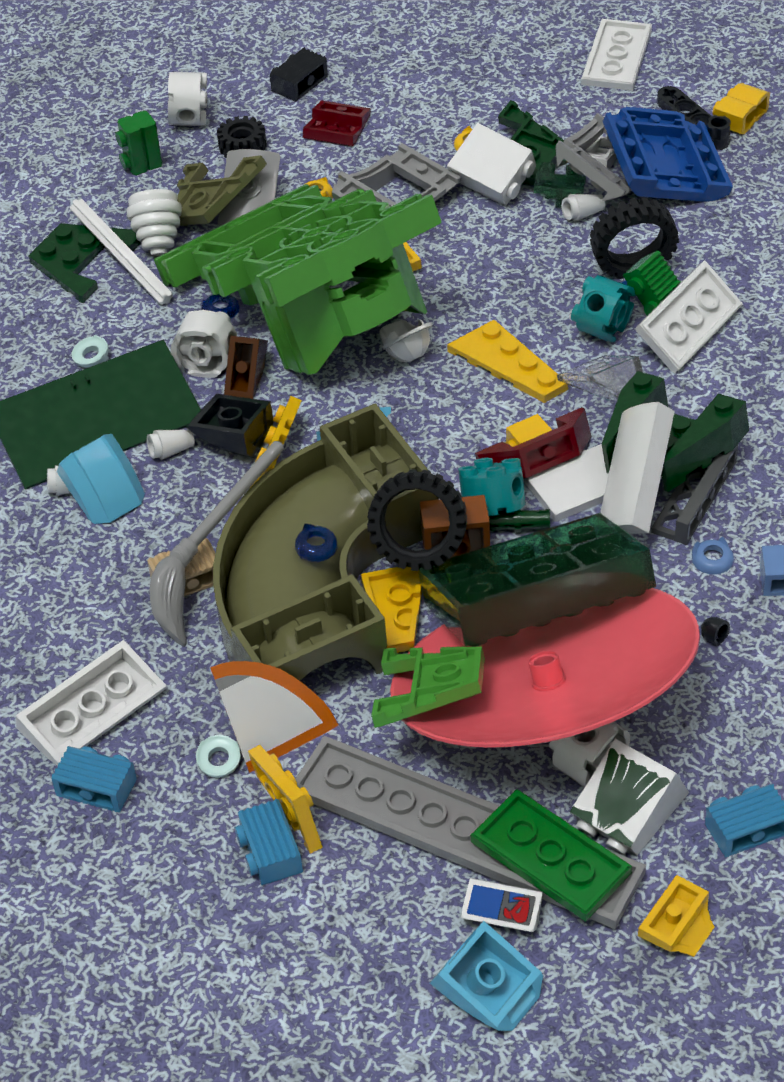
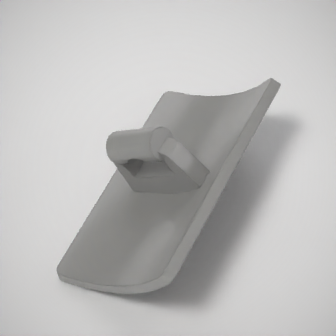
M256 149L228 151L224 178L232 175L244 157L261 155L267 165L219 212V226L275 199L280 164L279 153Z

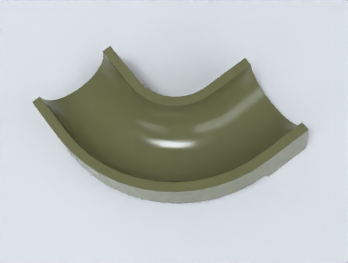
M376 403L319 426L321 440L295 452L279 462L274 469H270L244 494L230 514L220 535L213 563V587L222 642L230 662L250 661L271 665L287 672L299 681L316 668L328 662L348 657L365 659L376 674L383 672L381 661L383 650L387 648L385 618L357 581L359 575L377 560L386 557L384 554L380 555L377 552L376 544H372L370 540L371 533L370 531L368 532L367 528L368 511L375 494L389 478H393L396 474L403 471L407 473L409 470L417 469V472H422L423 469H428ZM420 489L406 490L395 496L388 504L385 514L387 530L392 538L401 546L406 548L423 540L420 502L438 500V497L433 493Z

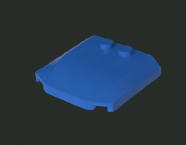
M637 107L621 108L620 112L612 115L611 112L606 113L602 121L627 184L637 196L709 202L719 200L730 194L733 185L704 122L698 121L697 125L685 121V115L677 111Z

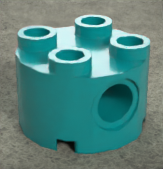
M597 275L595 278L588 276L583 283V295L580 304H576L572 310L571 320L576 322V327L579 331L608 342H615L617 339L613 335L617 331L623 332L630 321L635 303L629 300L630 296L635 297V290L631 286L604 276Z
M480 458L474 460V466L458 468L462 497L485 495L488 516L499 515L498 510L506 508L507 513L522 509L526 505L522 467L519 458L505 459L501 461L502 463H493L492 458Z

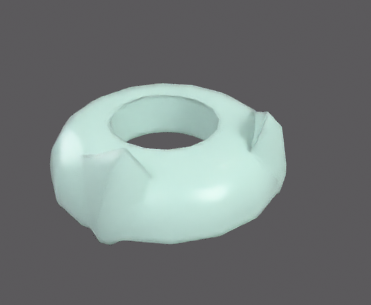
M97 335L84 338L74 346L72 359L82 368H89L109 360L108 344L104 338ZM91 351H99L93 358H84Z
M224 735L210 736L201 741L196 752V762L200 770L207 776L214 778L226 777L233 773L239 766L241 759L239 744L229 736ZM216 751H224L229 755V758L224 765L214 766L209 762L210 756Z

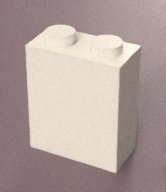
M477 123L447 167L450 171L461 176L460 184L506 206L511 199L516 198L520 191V186L526 177L529 178L533 174L536 162L531 149Z

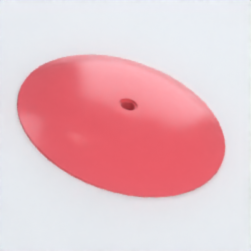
M585 581L556 584L518 592L493 600L451 619L432 631L413 647H423L424 653H440L441 647L482 646L485 657L482 693L402 719V721L419 734L437 741L467 747L484 748L532 745L594 730L644 707L662 695L681 678L693 662L699 647L700 631L696 617L682 601L666 592L644 585L615 581ZM414 670L394 674L390 688L391 697L411 693Z

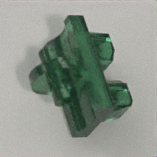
M541 162L539 171L535 174L533 193L545 194V199H555V208H561L562 200L567 198L569 194L584 193L586 176L577 174L569 165H566L565 174H555V164L552 162Z

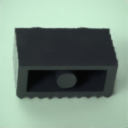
M305 47L296 54H291L282 65L272 69L270 73L271 91L295 102L298 101V99L328 77L327 58L325 56L322 57L321 54L318 55L317 52H310Z

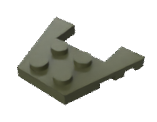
M261 155L244 157L230 177L202 180L209 171L203 162L186 164L183 169L185 178L184 180L180 179L177 184L180 190L177 201L182 207V213L179 216L180 226L210 223L267 165Z

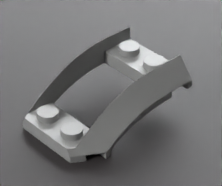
M597 113L580 131L566 138L564 142L558 141L556 144L557 168L570 163L569 167L574 172L586 175L592 180L591 184L596 189L603 192L606 191L607 194L602 200L605 201L621 197L632 190L629 188L625 178L621 179L585 151L603 133L607 134L602 122L604 117Z
M401 143L398 145L399 150L393 155H385L373 165L352 174H346L343 171L339 172L337 184H334L332 196L334 200H337L357 189H363L364 191L373 190L377 202H387L391 207L397 203L378 193L377 190L401 175L426 190L421 193L422 198L426 195H432L434 201H436L461 181V176Z

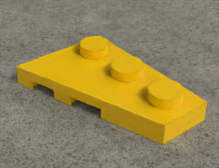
M393 567L361 574L363 589L385 618L387 648H396L397 653L409 651L410 648L415 646L425 573L424 568H420L419 571H411V567H406L405 569Z
M261 745L248 750L257 778L273 801L275 799L280 801L288 823L293 830L297 831L300 829L304 846L311 854L323 848L310 811L313 801L305 787H298L293 774L289 770L283 771L281 763L274 753L269 755Z

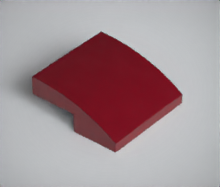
M321 100L312 109V119L303 127V138L353 146L370 117L371 108Z

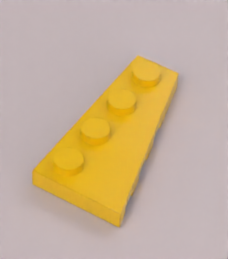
M495 320L447 344V352L466 358L467 362L475 367L481 366L491 372L492 376L500 380L503 378L513 383V387L543 403L568 390V382Z
M290 396L286 406L279 405L273 419L278 425L277 427L270 426L264 443L269 444V446L274 441L284 444L302 400ZM261 447L256 461L267 450L266 448ZM278 457L270 464V466L262 473V475L254 482V484L270 469H274Z

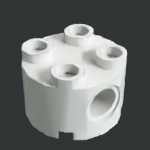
M169 72V125L206 126V111L202 110V108H207V92L202 91V89H207V73Z
M199 310L189 311L186 314L171 344V354L180 369L183 365L188 369L187 374L191 376L215 378L227 367L230 336H237L234 326L230 323V317L226 313Z
M612 722L575 736L550 741L549 747L554 750L552 756L553 765L585 788L613 741L617 739L629 746L630 734L626 729Z

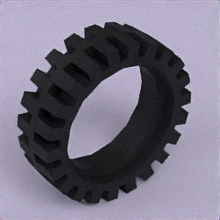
M632 198L629 200L628 205L621 201L618 203L619 208L615 209L614 206H611L607 209L609 214L602 213L599 216L600 222L595 221L593 224L594 230L590 232V244L595 259L603 272L606 271L607 275L611 277L615 275L617 279H622L626 271L633 267L641 258L653 252H661V256L669 261L673 257L671 252H676V243H679L678 231L669 210L666 209L665 205L659 204L654 199L649 202L648 198H641L638 203L636 198ZM645 223L655 224L660 227L659 234L655 240L640 251L630 254H615L608 250L613 238L629 226Z
M413 469L407 473H404V471L400 472L395 477L389 478L375 494L368 511L367 528L368 532L370 531L371 533L370 540L372 544H376V550L380 555L384 554L386 556V561L391 564L394 561L402 569L411 567V571H419L420 568L429 570L435 565H442L454 555L465 535L467 515L466 505L462 501L461 493L459 490L456 491L454 489V484L451 481H445L443 476L438 473L436 475L430 474L431 471L423 469L422 472H417V469ZM420 489L431 492L442 500L448 510L450 521L448 533L440 544L428 550L415 551L405 548L397 543L387 530L385 514L388 504L395 496L406 490Z

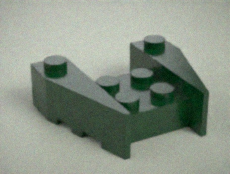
M637 371L621 389L601 443L606 473H609L622 413L633 406L652 402H660L668 407L664 378ZM717 394L696 420L674 414L661 473L664 491H671L687 480V474L698 467L701 469L706 468L712 464L711 459L719 453L726 455L738 445L749 431L746 401Z

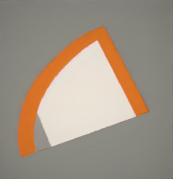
M232 661L210 667L249 773L254 771L248 750L261 745L269 755L274 753L279 758L338 726L331 710L319 696L298 679L279 668L250 661Z

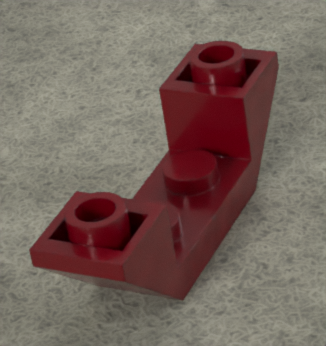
M581 407L556 418L558 428L514 447L504 442H499L476 452V459L492 458L493 463H502L501 461L505 459L519 458L524 479L579 456L592 437L585 408Z

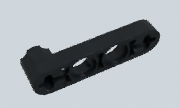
M665 86L658 90L657 105L662 110L690 111L689 113H682L685 115V121L695 125L698 121L704 122L716 150H723L728 147L731 122L726 116H711L676 87Z

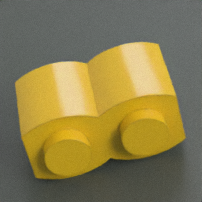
M738 83L728 91L727 96L715 103L712 114L713 116H726L731 121V131L745 134L754 125L755 121H758L767 112L770 92L744 83Z

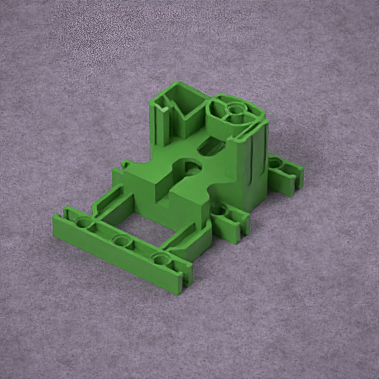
M304 184L155 258L154 262L166 286L172 284V287H178L201 275L202 279L207 280L213 295L220 294L226 297L238 291L243 304L254 305L259 303L284 369H291L295 372L311 375L320 370L344 336L360 334L386 322L403 311L426 315L427 309L403 243L442 222L432 195H426L422 198L421 194H415L390 207L387 202H377L373 190L364 191L363 189H357L332 201L331 197H322L318 185L309 187V185ZM347 280L360 282L345 291L342 288L329 287Z

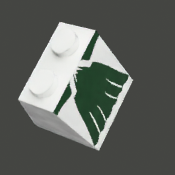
M615 739L570 810V813L578 821L575 826L584 833L594 837L598 832L608 838L606 845L618 853L625 855L628 850L638 855L688 795L689 791L677 773Z

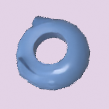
M721 537L719 540H706L701 543L697 541L694 544L692 563L701 572L710 575L727 572L732 567L734 562L733 551L724 537ZM709 550H716L722 554V557L717 560H711L704 553Z

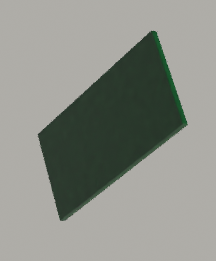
M163 339L1 400L0 440L24 489H28L47 481L48 468H55V465L59 466V463L70 453L79 450L102 435L113 434L122 450L125 451L146 443L147 435L153 434L154 430H179L186 427L199 413L201 408Z

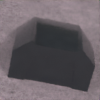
M215 394L186 426V429L225 451L254 458L257 451L264 444L270 426H273L274 423L271 401Z

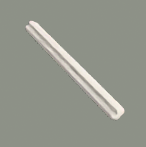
M83 199L73 200V204L70 207L73 214L160 305L170 303V299L173 297L172 292Z

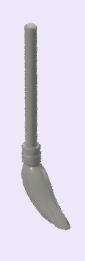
M274 441L193 533L188 538H182L180 543L171 550L170 555L156 565L151 576L149 589L152 613L162 629L176 643L183 647L187 644L183 618L186 584L185 568L198 553L200 543L284 450L283 444L279 441Z

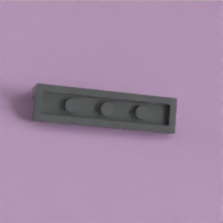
M738 445L726 455L719 453L713 457L709 468L701 469L698 467V471H696V468L686 475L687 480L675 488L651 527V533L684 545L688 544L736 464ZM702 477L698 486L692 489L689 483L690 480ZM690 498L684 509L680 510L677 501ZM677 519L675 531L663 527L665 521Z

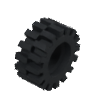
M236 116L233 121L229 118L226 120V124L222 122L220 128L217 129L219 150L221 155L224 154L225 158H227L228 151L266 149L265 127L260 120L256 121L254 117L248 120V116H243V119H239V116Z

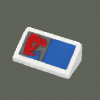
M470 878L461 918L478 922L485 921L489 924L534 932L538 926L543 892Z

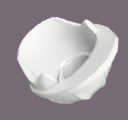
M420 319L418 325L415 326L406 320H400L382 327L379 332L384 345L382 346L383 350H386L392 358L400 362H411L422 357L429 346L430 334L428 329L432 327V323L424 324Z

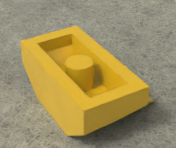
M676 875L639 926L638 936L667 951H679L694 957L715 927L708 911L709 891Z

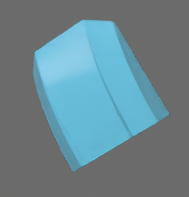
M113 434L102 435L95 441L70 453L59 463L58 475L87 518L94 524L110 523L142 504L145 495L144 490Z
M483 921L437 973L430 984L458 1007L498 1031H512L539 999L543 974L491 926Z

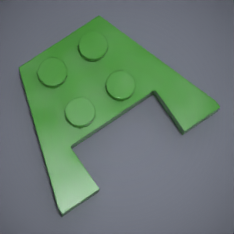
M482 646L441 647L440 653H424L423 647L410 648V654H397L396 648L384 649L381 661L384 676L414 670L411 693L375 699L371 717L375 728L382 727L482 693L485 663Z

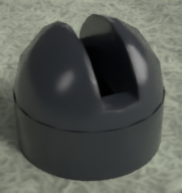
M709 617L701 625L702 637L707 642L719 646L727 638L730 630L729 622L719 617Z

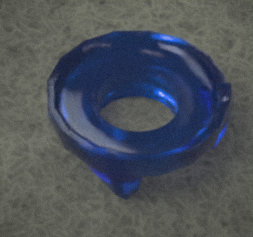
M220 294L211 295L202 302V310L221 311L226 313L230 319L235 317L240 309L238 300L232 295L226 297ZM217 302H226L229 304L225 308H216L213 306Z
M305 523L302 531L295 539V550L299 557L311 562H321L329 559L338 548L335 534L322 526ZM318 536L322 537L325 542L314 546L309 544L307 540Z

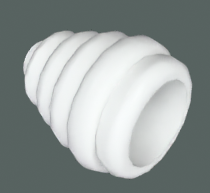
M144 190L134 193L128 198L127 218L131 221V229L136 232L137 240L142 242V249L150 252L152 257H158L167 253V250L174 247L173 239L177 237L182 207L177 201V194L172 190Z

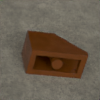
M230 336L224 395L254 398L265 368L268 340Z

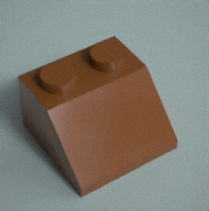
M485 495L462 497V501L466 505L467 515L464 538L450 559H447L440 566L435 565L432 569L426 570L427 574L491 567L490 521ZM442 500L420 502L424 550L440 544L448 533L450 526L449 514Z

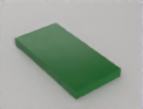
M518 789L470 835L471 843L585 922L632 873V866Z

